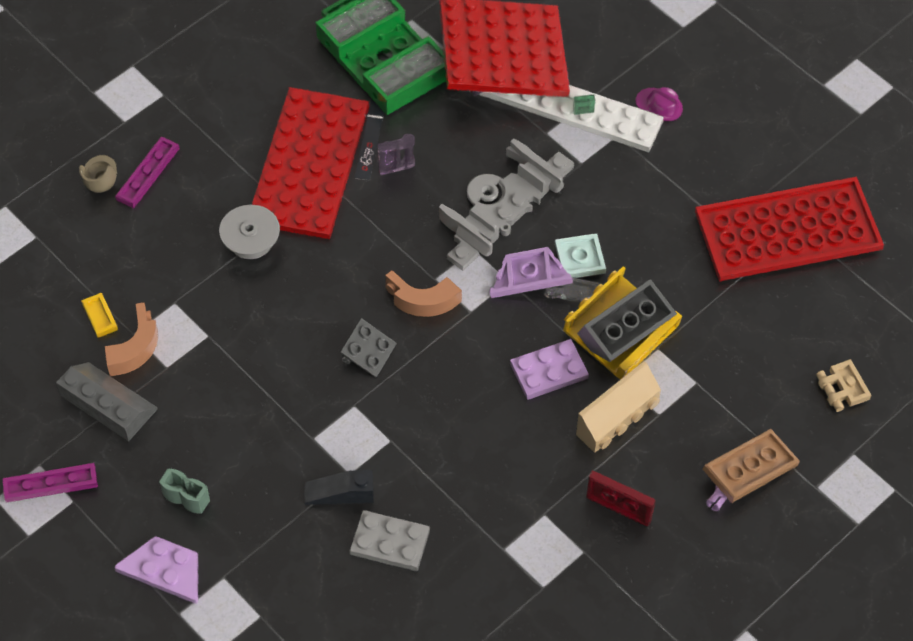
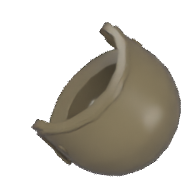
M106 155L93 157L85 166L80 165L79 167L84 185L92 192L102 193L108 191L116 181V163L111 157Z

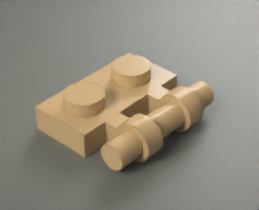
M851 359L831 366L830 372L832 375L826 376L824 371L816 374L820 388L825 390L829 404L834 406L837 412L844 409L841 402L843 400H846L851 407L871 398L868 388ZM836 383L841 390L837 393L832 386Z

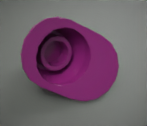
M668 87L659 89L646 88L641 90L636 96V105L639 109L662 116L664 121L676 120L682 114L683 107L678 99V95Z

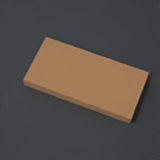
M769 429L705 464L703 470L732 503L798 466L800 461L774 431Z

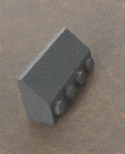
M650 279L585 324L577 334L591 352L611 362L676 316L677 313Z
M89 362L71 366L56 382L60 396L127 441H130L157 411L156 406Z

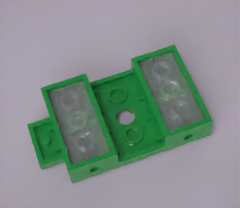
M340 0L321 11L323 18L316 22L318 40L386 115L446 81L444 51L430 36L422 39L405 21V10L396 0ZM382 51L384 53H391L392 57L386 61H381L377 58V54Z

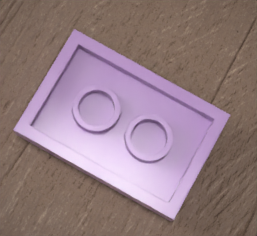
M571 339L510 360V365L527 400L586 380L589 376Z

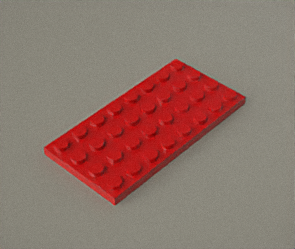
M289 87L252 205L262 206L270 210L278 219L280 230L330 239L368 112L369 101Z
M857 177L695 208V214L719 281L883 250L884 247Z

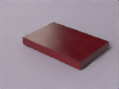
M593 470L589 476L587 499L638 523L649 526L656 499Z

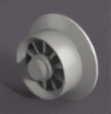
M244 205L231 210L222 219L219 228L223 244L237 256L244 259H256L265 255L277 241L280 232L276 216L270 210L258 205Z

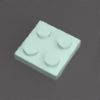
M597 233L555 240L558 260L572 278L606 273V266Z

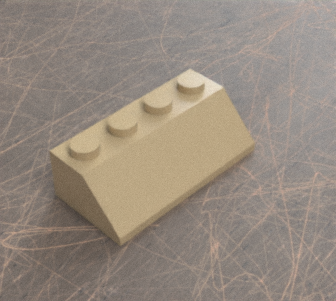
M645 361L579 413L576 435L594 453L600 448H606L611 443L612 438L616 435H622L627 430L628 425L633 421L635 423L643 417L644 412L649 408L651 410L659 404L661 389Z

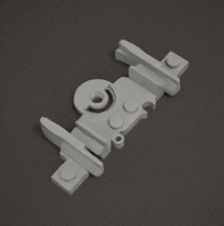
M515 139L511 140L510 146L506 149V156L520 163L518 165V174L510 173L504 179L493 174H482L473 178L467 187V197L474 207L470 209L466 219L443 204L439 206V219L449 229L456 232L454 241L458 243L447 254V259L464 271L479 257V252L484 256L491 255L493 243L499 238V232L503 236H508L511 232V225L526 212H532L533 206L529 204L533 201L540 204V199L549 189L558 193L564 188L563 177L574 168V162L559 151L546 162L523 143ZM496 185H499V188L502 191V197L498 202L493 204H483L478 202L479 200H495L498 196V188ZM485 192H490L491 195L487 196V195H484V193H485Z

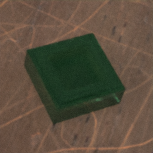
M595 95L575 96L573 101L574 115L594 113Z

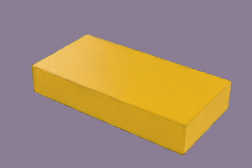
M102 293L81 300L97 338L118 330Z

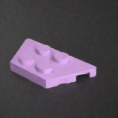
M548 247L507 254L502 262V268L496 275L497 281L494 287L490 288L489 292L491 298L571 284L573 280L571 275L563 268L561 262L554 257L552 251Z
M155 536L115 566V570L118 573L195 604L198 603L197 552Z

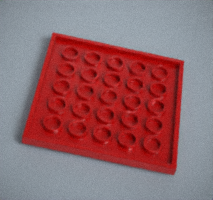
M487 0L439 1L447 89L569 97L570 87L558 6Z

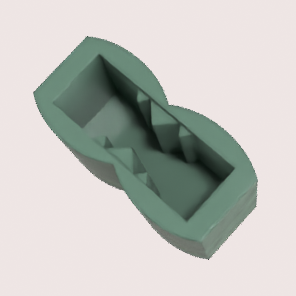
M167 469L159 481L162 494L167 500L176 504H182L193 513L202 514L210 502L206 485L199 480L188 479L185 474L178 470Z

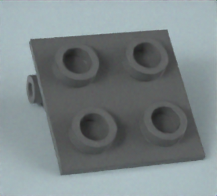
M361 318L340 353L344 363L350 364V362H354L376 378L397 343Z

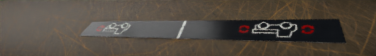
M380 56L379 60L386 61L391 57ZM372 98L355 173L356 179L370 180L384 111Z

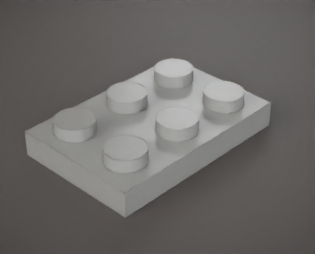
M363 510L350 549V555L418 571L430 532V526Z

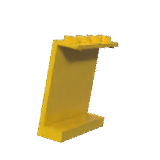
M624 266L618 272L616 270L613 271L604 285H598L589 299L586 297L582 300L578 310L575 312L571 311L565 317L563 329L566 334L620 380L635 369L679 326L682 315L675 311L677 313L676 316L611 362L591 352L577 333L585 324L637 289L623 277L626 269Z

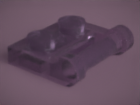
M405 134L402 139L377 144L380 175L415 166V157L413 156L414 135ZM405 149V156L400 160V150Z

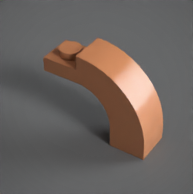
M392 270L386 274V289L391 295H394V305L408 314L423 317L436 316L450 311L462 302V290L448 277L432 288L416 289L409 286Z
M145 303L136 304L138 329L135 335L125 343L105 346L110 376L125 374L139 368L155 351L158 342V328L156 320H152L151 311H146Z

